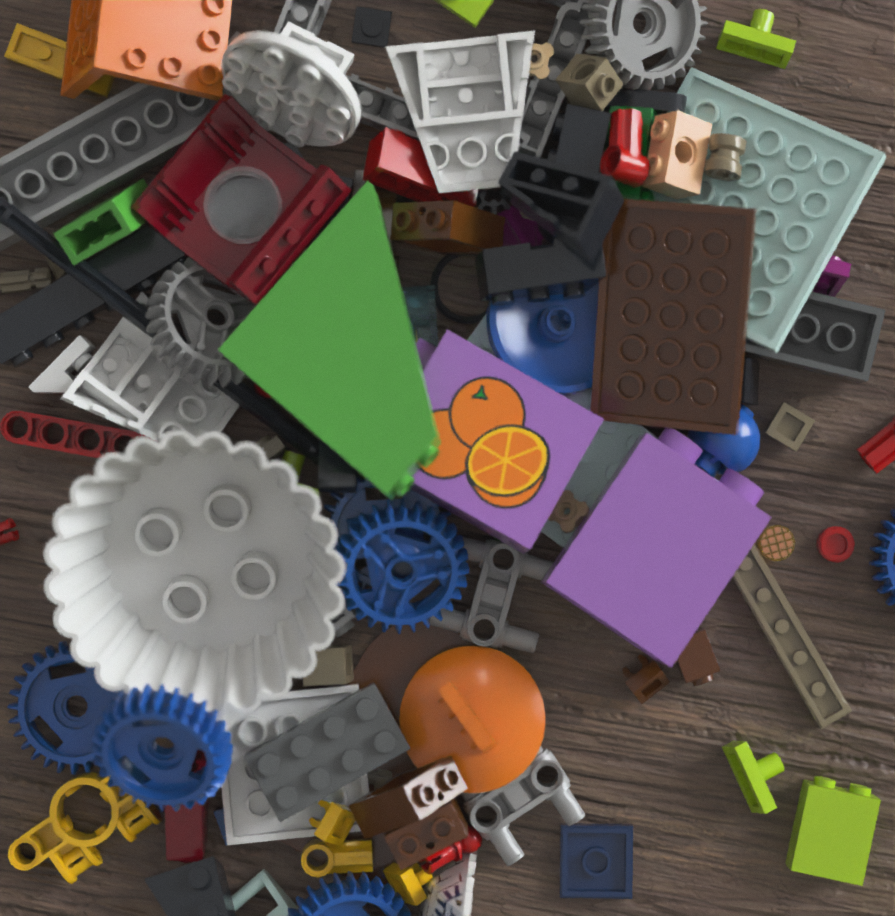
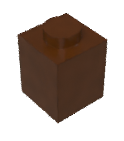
M702 627L697 628L676 660L682 680L686 684L692 682L693 686L712 681L714 679L713 674L721 671L706 630Z

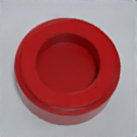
M830 526L820 532L817 537L816 547L820 556L825 560L843 562L852 555L855 542L852 534L847 529L839 526Z

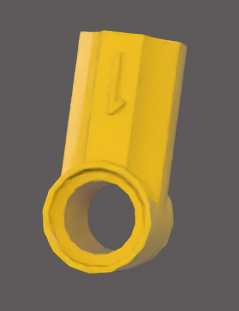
M321 839L311 840L302 849V868L312 877H322L326 874L348 873V871L352 873L373 872L372 839L345 840L342 846L327 843ZM312 850H323L328 855L327 862L322 866L310 864L307 856Z

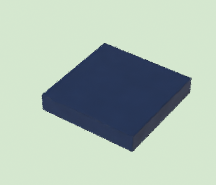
M560 823V898L632 899L633 825L575 823L567 826L566 823Z

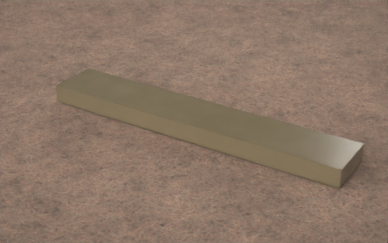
M754 544L731 578L817 726L823 729L849 714L852 710Z

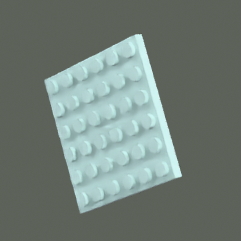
M691 67L677 92L687 96L685 113L712 124L710 136L725 133L736 135L746 140L745 153L739 157V163L742 165L741 178L736 181H724L708 177L703 172L700 195L681 199H674L653 190L650 191L653 192L654 201L757 208L746 339L778 353L883 165L886 155L880 150ZM709 149L707 150L706 160L709 159L710 155L712 154Z

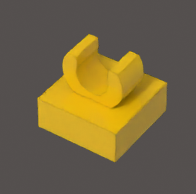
M320 800L318 804L326 810V813L322 820L310 817L309 823L317 828L314 835L324 842L342 846L356 820L349 806Z
M393 862L383 870L389 884L393 887L395 893H400L404 903L417 906L427 898L422 885L428 883L433 876L432 874L425 873L417 862L403 870H400L398 864Z

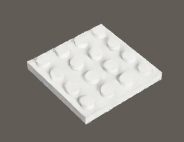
M358 683L290 690L284 697L279 699L262 697L259 707L251 713L239 714L228 708L226 714L217 719L226 721L224 731L231 733L230 743L233 745L231 766L221 787L227 846L315 836L314 833L317 828L309 823V819L313 817L322 820L326 813V810L318 804L319 801L279 822L244 756L260 745L359 690ZM368 775L361 776L321 800L349 806L369 793ZM356 821L350 832L361 831Z

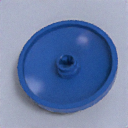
M599 282L585 292L584 297L577 299H564L563 294L550 295V299L547 301L531 303L528 302V297L514 298V303L501 306L492 305V300H490L487 307L486 328L488 339L496 358L561 395L575 394L592 388Z

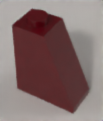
M197 749L192 763V772H197L206 766L207 759L204 751ZM207 797L204 804H199L195 801L192 809H188L184 804H181L177 812L174 811L171 805H166V860L183 863L203 860L208 837L209 797Z

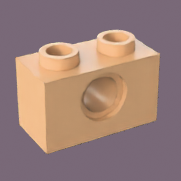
M678 110L655 116L650 130L651 140L647 157L650 162V169L642 187L674 199L700 195L712 124Z

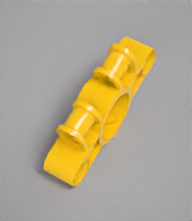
M82 773L71 778L57 790L50 804L49 816L22 834L10 845L8 859L14 868L25 871L34 868L49 857L62 877L68 883L73 884L77 881L78 875L93 865L99 866L103 863L100 852L95 845L105 841L117 828L131 843L137 839V834L153 823L155 825L161 823L162 818L154 804H151L147 809L146 802L138 799L132 804V796L128 793L119 796V786L108 787L110 776L101 777L99 773ZM82 785H90L100 789V796L111 805L112 818L109 825L103 824L94 831L95 834H85L75 830L70 816H65L64 814L65 797L76 792ZM140 815H143V817L137 820L136 822H132ZM21 843H28L34 847L36 851L34 859H28L22 855L20 851ZM83 857V859H81V860L78 861L77 863H75V864L73 863V862L76 861L78 858Z

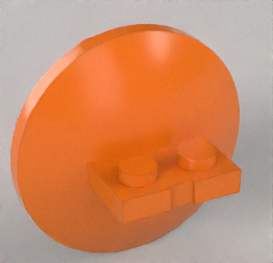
M462 646L436 655L415 673L402 698L399 724L410 746L407 754L417 768L451 755L468 788L462 793H484L499 789L513 782L532 764L543 742L546 713L544 701L536 682L518 661L492 648Z

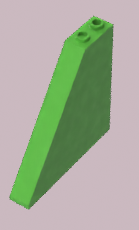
M367 181L218 350L229 362L386 497L392 500L396 495L399 497L403 496L410 489L415 481L412 476L421 466L426 468L437 458L440 453L438 447L441 445V440L380 200L374 186Z

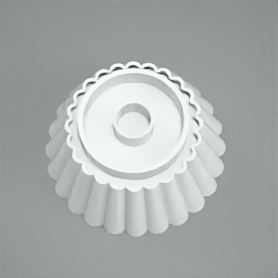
M173 430L166 433L160 442L147 437L136 438L128 444L125 454L108 453L101 456L94 468L95 475L79 477L73 482L70 488L72 504L63 505L55 512L52 523L58 536L52 538L44 549V559L53 570L44 582V591L48 599L58 605L53 616L55 628L63 636L72 638L70 649L76 662L85 667H95L94 675L101 687L108 691L124 690L126 694H129L133 687H136L142 693L147 684L151 686L153 691H158L160 685L164 684L166 692L172 693L178 687L179 694L187 697L193 692V701L196 703L206 700L205 709L207 711L216 709L218 713L217 720L226 714L228 708L235 713L248 714L259 707L262 697L267 699L282 698L290 691L292 677L302 678L313 672L317 662L315 651L327 648L334 639L335 631L330 619L337 617L345 605L344 595L336 584L344 577L346 566L344 559L333 549L338 538L336 527L333 522L319 514L321 501L318 494L311 488L297 485L295 471L290 465L283 461L267 463L264 451L256 444L244 442L233 447L230 440L218 432H207L196 439L185 431Z

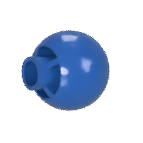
M741 404L739 431L736 435L688 430L687 438L703 450L694 465L713 478L717 474L723 475L727 468L738 473L745 470L754 461L760 448V431L756 421L753 419V412Z

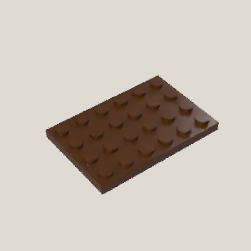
M623 198L624 202L602 243L606 277L599 282L590 411L603 418V421L736 435L739 431L757 208Z

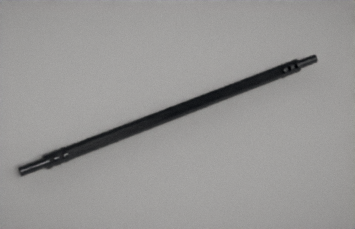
M0 196V223L16 233L151 338L156 335V333L146 332V328L151 320L145 318L147 308L84 260L73 265L57 239L20 212L13 204L11 205L4 197ZM179 334L182 340L188 344L186 338ZM216 380L213 384L319 466L318 438L312 436L242 381L236 385L231 380L226 387L222 388L219 380Z

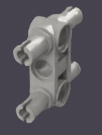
M463 537L465 544L462 548L467 549L468 561L479 563L478 567L481 568L470 610L467 609L466 612L455 609L451 612L442 608V621H439L433 615L429 621L430 625L460 633L459 637L462 640L479 646L498 649L502 648L503 645L534 654L539 633L509 625V621L506 618L517 578H521L523 575L542 580L553 562L528 555V551L523 554L502 541L490 538V540L486 539L485 542ZM499 549H508L513 553V563L506 569H500L493 563V555ZM481 619L491 621L494 624L493 634L488 638L476 636L473 627L477 621Z
M542 746L527 770L508 785L490 792L460 793L464 799L462 803L463 809L469 817L472 826L483 839L491 841L507 866L514 864L525 855L508 829L509 823L545 800H551L567 826H571L585 817L584 811L569 789L571 786L570 779L551 750L543 749ZM543 766H551L557 770L556 778L550 783H543L537 779V772ZM482 806H490L496 811V816L490 822H481L476 817L477 810Z

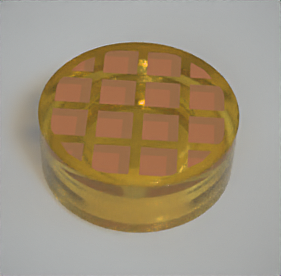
M770 525L764 528L758 537L757 545L760 553L765 558L772 561H782L793 553L795 538L788 528L781 525Z

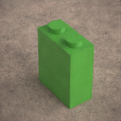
M143 178L85 211L53 233L73 265L132 233L146 222L131 208L148 187Z

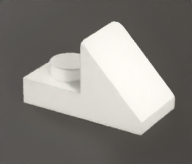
M79 335L28 388L32 392L40 394H64L76 379L71 373L74 370L80 372L93 358L91 352L96 347L86 337Z

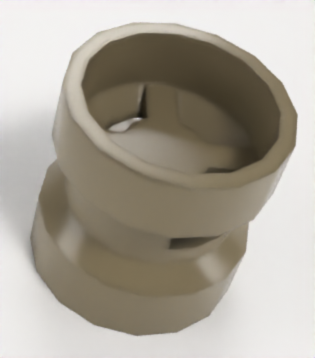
M718 133L711 135L708 149L712 154L705 162L704 174L718 180H739L742 172L739 157L745 153L746 140L732 134Z

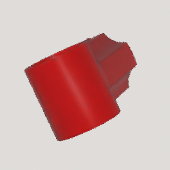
M632 108L617 109L611 113L609 147L603 153L600 161L601 174L611 176L613 180L633 188L639 187L644 183L650 169L648 158L642 155V112Z
M895 416L890 423L856 449L862 460L875 474L895 460Z

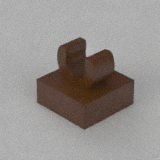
M639 655L637 658L642 664V669L639 672L633 674L626 666L622 668V671L628 679L625 684L640 703L643 704L669 684L670 681L654 660L649 662L645 656Z

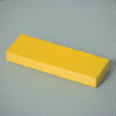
M17 23L4 57L62 80L67 42ZM104 74L86 90L107 97L115 77Z

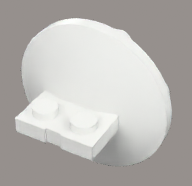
M289 21L281 34L266 31H252L241 34L230 43L223 54L221 62L224 77L222 81L223 86L231 92L242 108L262 128L285 137L295 147H303L304 144L311 146H334L341 144L351 137L361 118V106L353 86L345 77L355 54L329 41L325 42L315 37V34Z

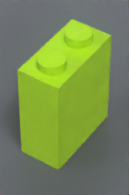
M814 776V781L803 779L785 862L786 866L794 872L863 886L881 800L874 794H871L872 788L850 783L849 789L835 786L836 781L826 777Z

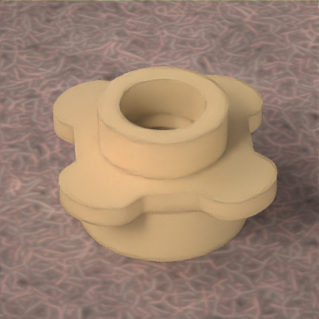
M533 43L531 57L536 56L538 60L536 62L530 60L529 76H536L538 79L548 77L550 73L548 68L549 58L554 55V48L551 44L544 43L540 45Z
M564 490L548 520L556 521L561 525L563 532L570 533L580 525L588 514L589 507L585 502L576 500L571 491ZM569 508L570 513L564 514L565 509Z

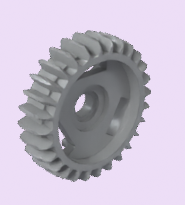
M592 0L591 4L581 6L582 9L588 11V18L580 21L581 24L588 26V33L582 35L581 38L590 40L591 46L585 52L596 54L597 57L607 58L624 84L622 86L623 89L651 91L663 89L664 85L675 84V77L686 76L684 67L695 66L691 55L702 53L696 45L698 41L706 39L705 36L700 34V27L707 25L708 22L701 20L700 13L705 11L707 7L699 6L698 0H671L672 4L668 0H618L614 30L612 29V17L617 0ZM639 12L646 19L645 29L641 33L636 32L633 26V19ZM662 50H668L657 64L649 69H644L643 59Z
M187 258L184 264L177 262L171 271H165L160 278L161 280L157 281L152 289L153 294H151L147 301L149 309L146 312L145 318L151 320V322L148 324L146 332L156 333L150 345L162 346L158 358L168 356L171 359L168 369L176 365L182 368L180 378H183L188 372L193 374V384H197L204 377L206 378L208 388L213 386L217 379L222 388H224L231 380L237 385L241 383L244 377L249 379L229 362L218 349L256 305L233 292L235 294L233 295L203 286L202 283H212L228 289L190 258ZM217 309L222 312L225 317V324H212L207 317V311ZM177 313L188 344L182 340L176 331L171 314Z

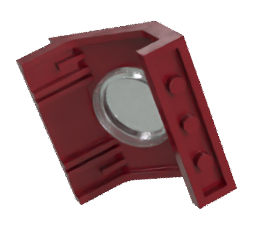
M224 94L131 208L149 224L148 226L228 289L257 306L352 190L330 167L323 164L318 169L313 167L262 128L232 96Z

